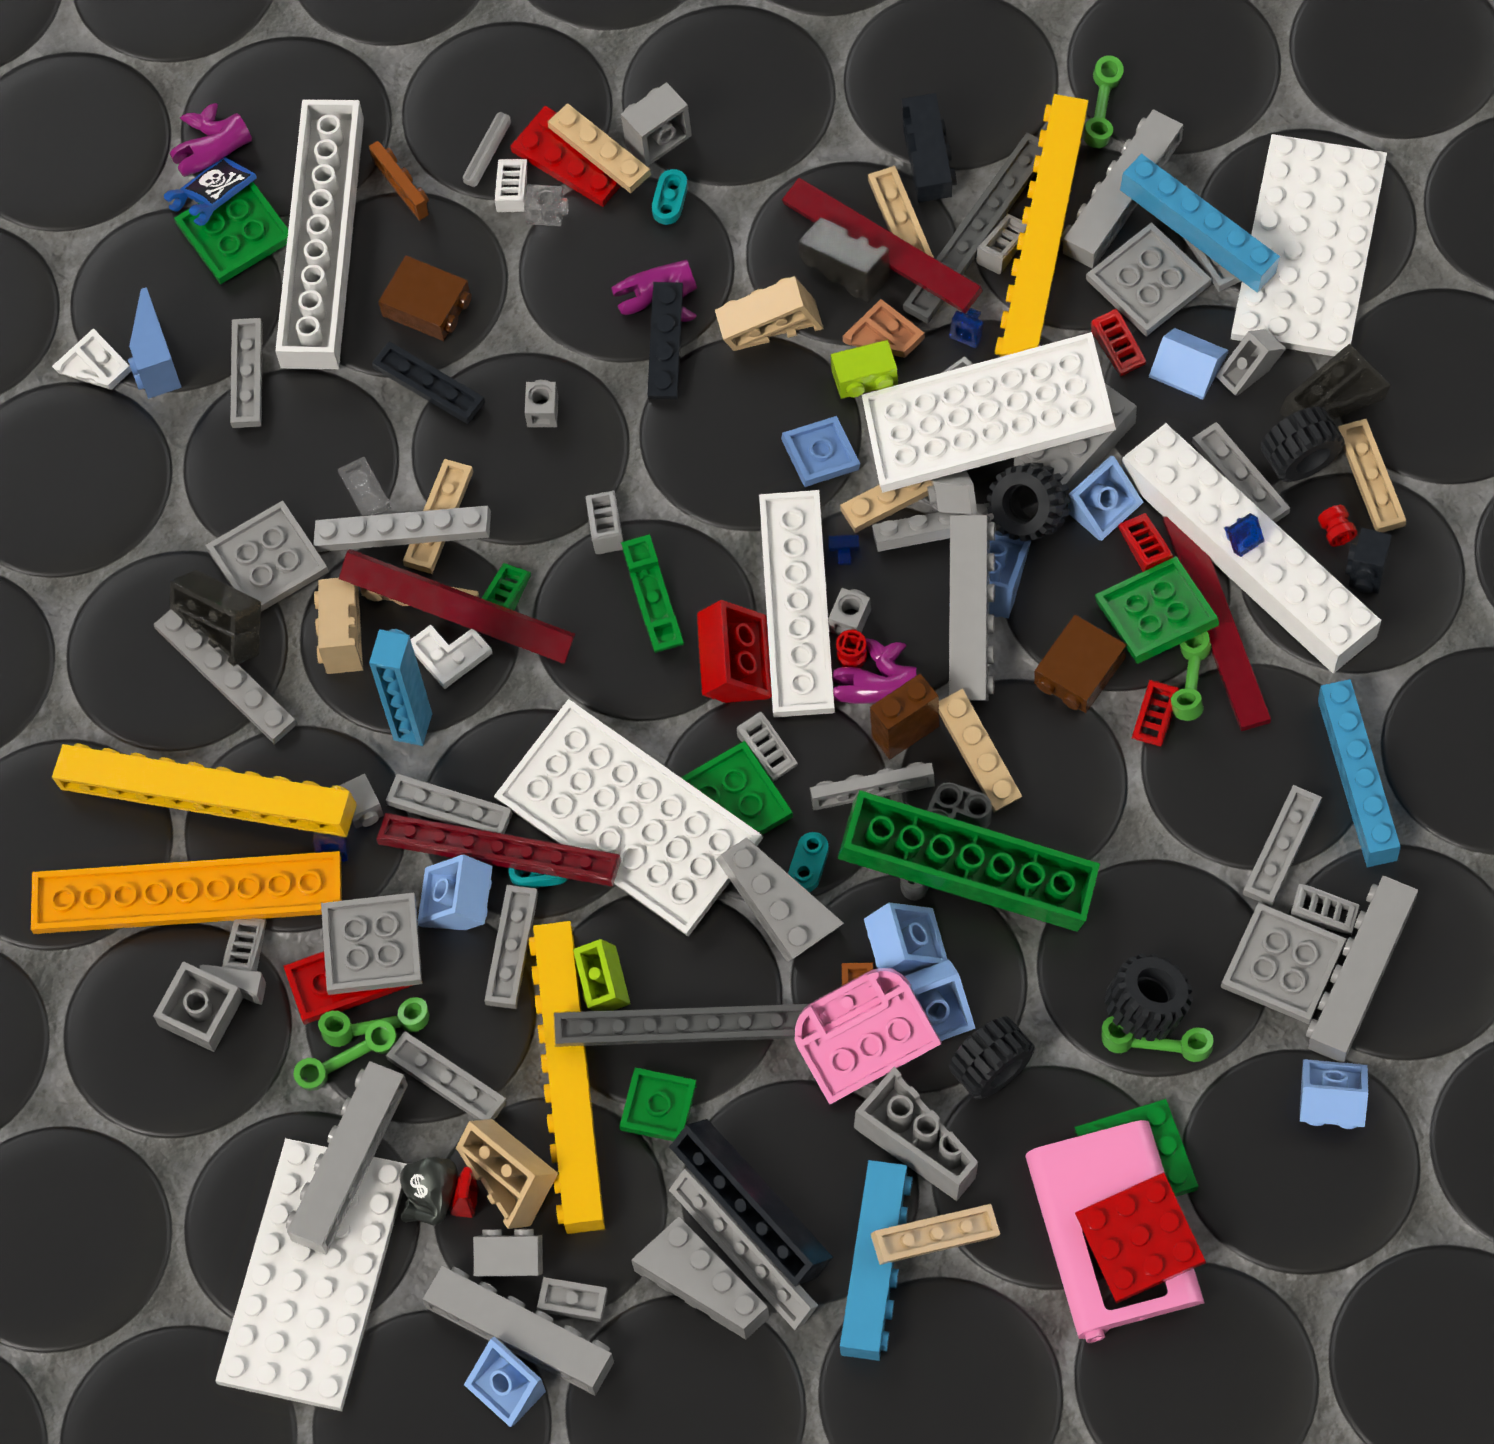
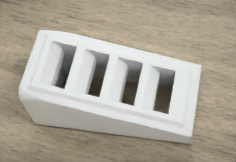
M527 159L498 160L495 190L497 212H526ZM505 168H520V170L505 171ZM504 176H520L519 179H504ZM504 185H519V187H504ZM504 193H518V195H504Z

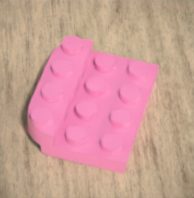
M893 968L871 970L815 1000L802 1010L795 1026L796 1045L829 1104L889 1073L894 1066L898 1068L942 1043L914 994L910 982Z

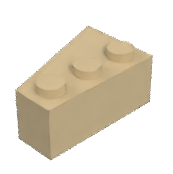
M795 276L783 278L777 284L765 289H757L744 298L729 301L724 306L715 309L722 338L733 351L769 343V337L784 333L787 334L788 338L797 336L796 330L814 327V331L824 329L815 299Z
M339 578L318 580V591H314L315 608L318 609V618L315 619L318 636V663L324 664L327 674L363 671L358 586Z
M493 1119L469 1121L456 1146L457 1151L466 1165L471 1167L475 1179L481 1180L489 1193L487 1198L492 1205L496 1204L505 1218L503 1223L507 1229L531 1226L558 1172Z

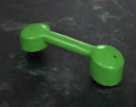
M1111 55L1101 57L1097 61L1093 72V79L1099 87L1095 114L1093 118L1086 122L1082 134L1085 143L1093 148H1102L1108 145L1113 134V126L1105 117L1110 89L1115 88L1120 83L1124 69L1122 62L1117 57Z
M1207 631L1180 644L1181 653L1188 659L1185 689L1176 691L1171 697L1173 714L1180 720H1195L1201 716L1204 710L1201 694L1197 691L1200 661L1205 659L1211 650L1210 637Z
M413 997L405 1000L400 1005L398 1015L351 1024L349 1018L344 1013L329 1011L320 1017L318 1027L323 1040L327 1044L341 1047L348 1044L354 1036L364 1035L368 1026L378 1020L390 1023L394 1029L402 1027L405 1031L417 1032L427 1025L430 1013L426 1002L422 998Z
M1113 1016L1108 1017L1102 1025V1042L1109 1051L1114 1053H1124L1133 1047L1178 1052L1189 1061L1199 1062L1208 1058L1213 1049V1035L1205 1028L1198 1027L1188 1030L1183 1035L1182 1040L1166 1038L1158 1040L1155 1038L1154 1041H1147L1145 1037L1139 1040L1134 1038V1034L1130 1032L1128 1035L1124 1033L1122 1026L1114 1024Z
M378 1020L373 1022L365 1032L364 1041L323 1063L315 1058H305L299 1061L294 1068L293 1075L295 1081L301 1088L307 1091L319 1090L327 1082L328 1074L370 1051L379 1054L389 1052L397 1042L396 1030L386 1021Z

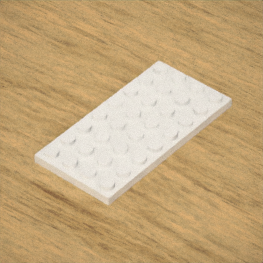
M1275 134L1271 135L1251 235L1278 254L1280 259L1276 274L1258 293L1245 283H1241L1231 332L1232 340L1242 341L1248 331L1267 329L1286 349L1348 359L1387 152Z
M1092 332L862 395L882 493L1116 430Z
M569 699L494 795L496 800L511 808L513 812L558 844L620 854L621 863L614 884L688 937L730 882V879L716 859L746 837L756 846L763 839L759 832Z
M285 1138L215 1381L218 1385L342 1411L403 1193L400 1173L407 1164L373 1157L337 1234L325 1255L291 1241L287 1233L286 1222L290 1213L293 1210L297 1211L302 1201L300 1200L302 1188L306 1182H311L315 1174L314 1165L316 1159L321 1153H325L327 1147Z

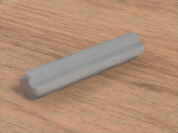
M499 112L493 119L463 175V182L471 187L478 185L511 124L508 114Z

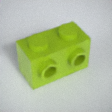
M888 340L830 354L831 369L841 399L858 397L863 393L898 385L897 366Z
M599 939L573 949L576 970L583 987V998L589 1009L593 1011H614L631 1004L615 945Z

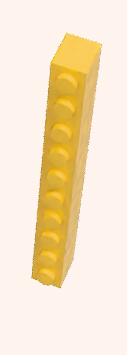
M1054 94L1052 105L1046 104L1043 121L1048 122L1047 130L1041 129L1038 147H1043L1041 156H1035L1033 172L1038 174L1036 181H1030L1027 198L1032 199L1031 207L1025 206L1022 224H1027L1025 233H1019L1017 250H1022L1020 259L1014 258L1011 276H1016L1015 285L1009 284L1006 302L1011 303L1009 311H1003L1000 328L1005 329L1004 338L998 337L995 354L1000 355V357L1039 347L1087 114L1088 100Z
M79 743L74 744V746L62 745L52 775L58 787L65 791L347 837L357 805L350 791L342 786L334 785L328 788L312 781L297 783L291 782L282 776L266 778L251 771L242 774L233 772L225 767L211 769L205 768L196 762L181 764L165 757L156 760L140 753L126 755L110 748H103L101 751L91 749L89 746Z
M571 921L534 925V937H529V948L531 956L536 955L537 966H532V977L534 985H539L540 995H535L536 1013L542 1014L543 1024L538 1025V1036L540 1044L545 1043L546 1054H541V1065L543 1073H548L549 1084H544L546 1103L552 1104V1114H547L549 1133H555L556 1144H550L552 1163H558L559 1174L554 1180L555 1194L561 1193L562 1201L561 1205H556L558 1224H564L567 1234L605 1229L586 1046L555 1047L554 1013L582 1012L578 973L573 949H575Z

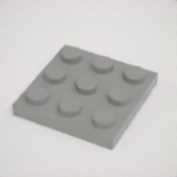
M1152 222L1086 274V280L1145 336H1148L1208 288L1212 282V278Z
M283 500L205 545L207 551L251 617L329 573L327 565Z
M414 892L321 903L328 995L422 984L417 907Z
M1258 902L1224 976L1221 988L1310 1024L1345 946L1346 938Z

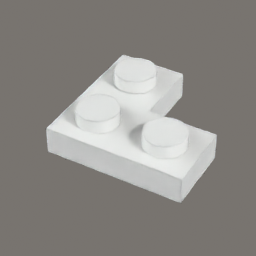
M431 625L411 639L415 656L444 689L493 654L491 647L473 629H470L450 645L446 643Z

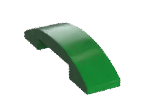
M650 534L621 542L631 581L654 652L684 645Z

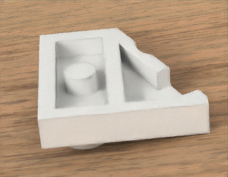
M94 328L52 366L59 374L110 390L131 372L130 366Z

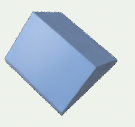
M1173 328L1161 340L1149 378L1203 400L1222 366L1228 350Z
M1110 456L1069 493L1071 503H1068V509H1070V516L1098 540L1102 541L1118 524L1122 523L1144 502L1116 458Z
M496 1337L490 1339L464 1383L465 1387L509 1427L514 1426L546 1392L542 1379Z

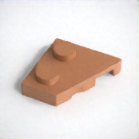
M882 299L843 335V342L845 344L856 347L888 340L892 354L903 358L925 339V333Z

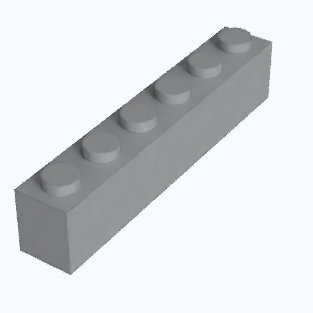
M1154 109L1147 118L1143 117L1136 128V135L1132 140L1128 139L1121 150L1122 155L1118 161L1113 160L1104 181H1099L1095 185L1091 194L1092 198L1088 204L1083 203L1078 210L1075 223L1072 226L1068 225L1061 237L1063 241V254L1092 269L1096 266L1138 205V203L1120 191L1123 172L1141 153L1163 169L1182 141V123Z
M950 515L949 695L963 689L969 701H989V694H994V676H989V664H994L995 649L994 645H989V633H994L995 616L994 614H989V602L995 601V584H990V571H995V553H990V541H995V522H990L988 515Z
M1382 876L1379 885L1372 884L1366 901L1370 902L1367 912L1360 911L1354 928L1359 930L1355 939L1348 938L1342 955L1347 956L1343 966L1337 964L1331 976L1330 982L1335 983L1331 993L1324 992L1318 1006L1322 1013L1318 1020L1312 1019L1308 1027L1306 1037L1310 1038L1309 1050L1338 1062H1345L1416 902L1418 889L1386 876Z
M369 1061L365 1070H360L355 1081V1092L352 1098L348 1097L345 1100L341 1110V1115L343 1116L338 1126L334 1125L329 1133L327 1140L329 1145L325 1153H321L316 1159L314 1165L315 1174L311 1182H306L300 1193V1200L302 1201L297 1211L293 1210L287 1219L286 1228L291 1241L322 1254H327L408 1086L404 1074Z
M441 1266L423 1297V1302L427 1309L488 1341L496 1337L513 1354L594 1396L597 1394L614 1363L612 1353L609 1352L610 1348L595 1339L591 1343L581 1338L582 1334L569 1325H565L562 1328L552 1323L554 1319L542 1311L537 1310L536 1313L525 1309L526 1305L515 1297L508 1296L506 1299L496 1294L497 1290L488 1283L481 1281L478 1285L468 1279L469 1275L456 1267H452L449 1270Z

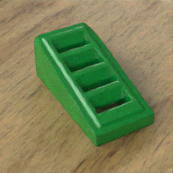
M503 563L482 599L515 610L531 577V572ZM505 577H507V578L516 580V581H518V582H517V583H513V582H510V581H507V580H504V579H505Z

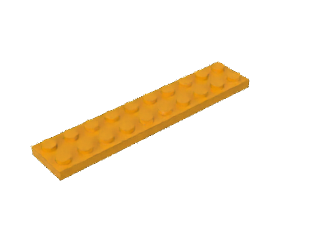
M340 851L32 872L31 931L33 934L234 921L235 919L322 915L321 903L342 901Z

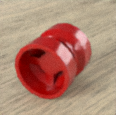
M1344 505L1332 506L1318 516L1321 527L1327 530L1326 538L1333 547L1350 542L1358 534L1355 525L1348 520L1349 513Z
M846 630L838 636L836 640L837 659L842 667L860 668L865 664L867 660V643L865 636L861 632Z

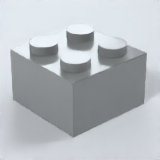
M667 82L659 88L652 89L646 97L637 103L630 104L621 113L625 145L647 167L692 136L688 104Z
M183 961L153 1017L160 1027L215 1052L244 997L239 987Z

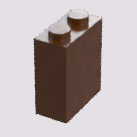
M406 255L378 302L383 317L444 341L448 333H452L455 330L458 316L462 309L465 310L469 306L472 294L466 279Z
M1074 615L1035 669L1034 683L1045 694H1054L1061 698L1069 708L1073 710L1079 709L1087 713L1126 658L1127 644L1079 616Z
M918 674L870 706L872 738L889 760L940 727L939 696L921 674Z

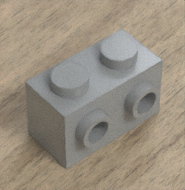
M502 1229L482 1230V1236L473 1237L474 1276H539L543 1274L542 1235H534V1229H514V1235H502Z

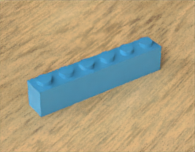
M1142 153L1123 172L1120 191L1258 293L1276 274L1280 259L1278 254Z
M379 629L369 664L393 740L423 746L432 710L410 635L398 629H390L389 631Z
M1351 679L1321 685L1318 703L1366 866L1371 867L1397 861L1400 843Z
M868 1160L840 1342L841 1356L880 1361L881 1351H887L890 1332L884 1331L886 1319L892 1320L894 1300H889L890 1289L897 1288L899 1269H894V1262L879 1265L871 1233L876 1230L907 1223L908 1207H903L904 1195H911L913 1177L907 1176V1165Z

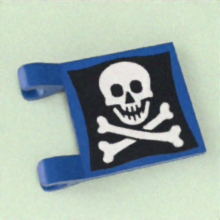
M224 157L182 188L167 191L164 194V199L171 202L175 198L174 202L168 206L172 211L182 209L188 197L200 203L191 206L189 212L193 216L200 213L199 217L194 219V223L203 226L209 221L214 210L253 182L257 176L252 171Z

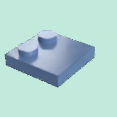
M837 416L782 433L781 440L804 487L859 470L860 462Z

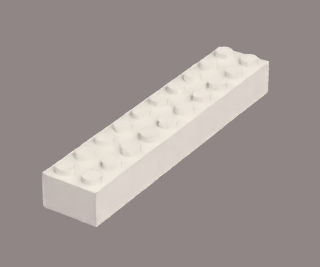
M302 100L275 350L281 368L339 369L364 123L359 100Z
M1167 423L1123 457L1121 468L1136 491L1161 515L1167 516L1206 552L1216 566L1333 674L1377 638L1382 620Z

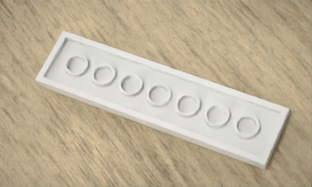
M819 490L759 494L773 717L835 713Z

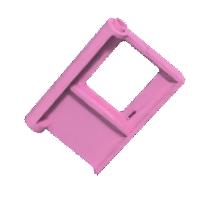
M1140 1120L1041 1146L1026 1153L1025 1157L1079 1339H1086L1087 1343L1097 1342L1104 1339V1333L1108 1332L1111 1328L1205 1303L1195 1270L1192 1269L1165 1281L1168 1292L1163 1297L1115 1310H1107L1101 1297L1083 1236V1230L1075 1215V1212L1164 1172L1149 1121Z

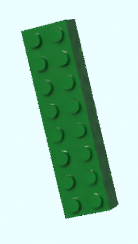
M859 790L853 801L838 855L839 860L1076 932L1079 931L1086 921L1100 863L861 790Z

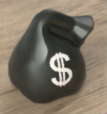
M428 1157L404 1166L400 1173V1183L408 1200L405 1203L406 1208L401 1214L403 1222L407 1223L418 1220L436 1226L444 1220L455 1194L459 1177L457 1167L452 1160Z

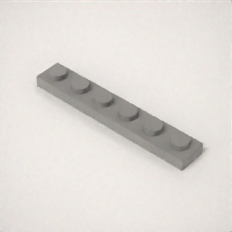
M488 506L316 520L313 546L317 552L489 538L491 510Z
M177 605L154 623L155 629L274 744L297 725L296 720Z
M685 1168L669 1191L794 1330L801 1328L818 1307V1304L800 1285L795 1287L696 1176L688 1168Z

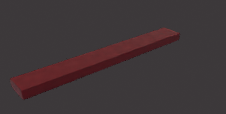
M801 178L796 180L782 198L784 205L965 314L983 292L978 284Z
M1167 516L1163 517V524L1175 556L1218 617L1219 626L1207 632L1210 637L1212 655L1240 730L1245 731L1271 723V717L1210 556Z
M349 549L346 553L339 576L340 580L565 664L575 633Z
M385 813L376 838L378 845L451 858L464 854L490 865L612 887L621 863L620 854Z

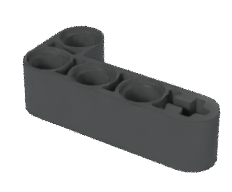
M950 782L938 786L927 811L982 828L988 827L992 819V805L988 796ZM945 798H953L956 800V802L951 805H946L941 801ZM975 808H981L985 813L974 815L970 811ZM900 878L901 893L909 900L922 899L930 888L915 882L913 885L910 884L913 883L912 881Z

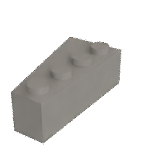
M747 837L716 859L787 962L844 924Z
M894 1066L856 1110L854 1128L957 1201L976 1179L978 1161L953 1132H949L940 1122V1117L924 1104L918 1092L902 1079V1074Z
M680 1217L675 1219L631 1260L634 1272L657 1283V1286L665 1291L675 1294L691 1307L706 1313L711 1319L745 1340L770 1318L766 1304Z

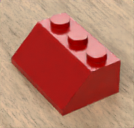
M719 600L697 613L702 696L724 703L772 698L766 615L724 600Z

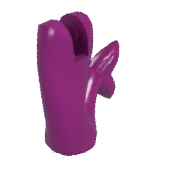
M213 103L205 107L201 114L187 113L180 117L189 126L201 130V132L208 135L180 143L171 150L170 156L174 163L179 164L178 170L183 177L210 167L236 149L252 141L251 134L238 113L221 121H215L218 104Z
M687 259L639 272L612 286L611 289L614 297L635 292L636 297L626 300L617 306L621 314H634L652 303L653 282L683 283V297L696 290L697 286ZM682 306V322H689L697 317L695 313Z
M866 638L867 649L883 676L856 667L835 669L832 681L848 686L833 688L834 701L854 704L876 703L917 676V667L901 666L894 662L907 645L895 642L883 646L874 639Z

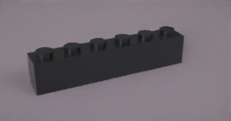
M708 1119L694 1122L684 1127L669 1148L795 1287L815 1280L833 1256Z

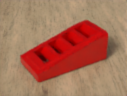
M1117 309L1092 320L1091 332L1120 377L1146 364L1140 348ZM1117 334H1120V337L1112 341H1109V338ZM1124 344L1127 345V347H1125V348H1123V349H1121V350H1119V351H1117V352H1115V350H1114V349H1116V348H1118V347H1120V346H1122V345H1124ZM1131 353L1134 357L1121 363V358Z
M1146 513L1118 524V528L1142 572L1173 558L1170 549ZM1143 523L1144 528L1132 533L1130 532V528ZM1145 533L1149 534V536L1141 540L1136 541L1135 539L1136 537L1141 536ZM1152 541L1154 543V545H1151L1144 549L1140 547ZM1156 550L1159 552L1150 557L1146 556V554H1149Z
M1149 680L1132 739L1162 747L1173 716L1171 697L1176 691L1180 690L1178 687ZM1154 694L1169 697V700L1164 702L1153 699ZM1151 705H1155L1166 710L1163 714L1149 710ZM1150 716L1161 719L1162 723L1158 725L1145 721L1146 717ZM1146 727L1159 731L1158 736L1142 733V728Z
M464 1167L457 1179L455 1194L449 1208L452 1216L468 1218L475 1216L479 1187L471 1167Z

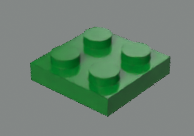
M635 1067L619 1126L620 1130L674 1141L688 1123L697 1080Z

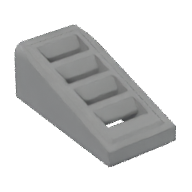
M1007 213L978 246L977 264L997 274H1001L1018 251L1019 233H1025L1027 224H1022V220ZM1007 227L1018 232V234L1007 230Z
M615 490L585 496L595 553L603 554L623 550L621 542H624ZM610 504H611V507H606V508H601V509H596V510H594L595 507H600V506H605V505H610Z
M762 712L757 713L737 727L738 738L741 742L745 741L772 782L798 766L797 761ZM766 737L769 738L768 741L757 747L756 744ZM772 748H777L776 751H774L767 757L763 756L764 753L771 750ZM783 756L784 761L773 768L770 766L772 762Z
M1299 883L1291 916L1318 927L1352 935L1359 904ZM1305 900L1311 901L1309 910L1303 908ZM1317 903L1323 904L1321 914L1315 912ZM1330 906L1336 907L1333 919L1327 917ZM1342 909L1348 911L1345 923L1339 922Z
M265 919L234 920L222 967L257 971L267 923ZM241 926L257 927L256 932L241 931ZM239 937L253 938L254 940L253 943L239 941ZM237 948L251 949L250 953L237 952ZM235 958L248 959L247 963L234 961Z
M200 965L201 970L239 987L244 999L262 1005L266 982L261 972Z

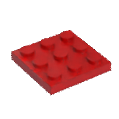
M1164 1172L1075 1212L1116 1304L1206 1263Z

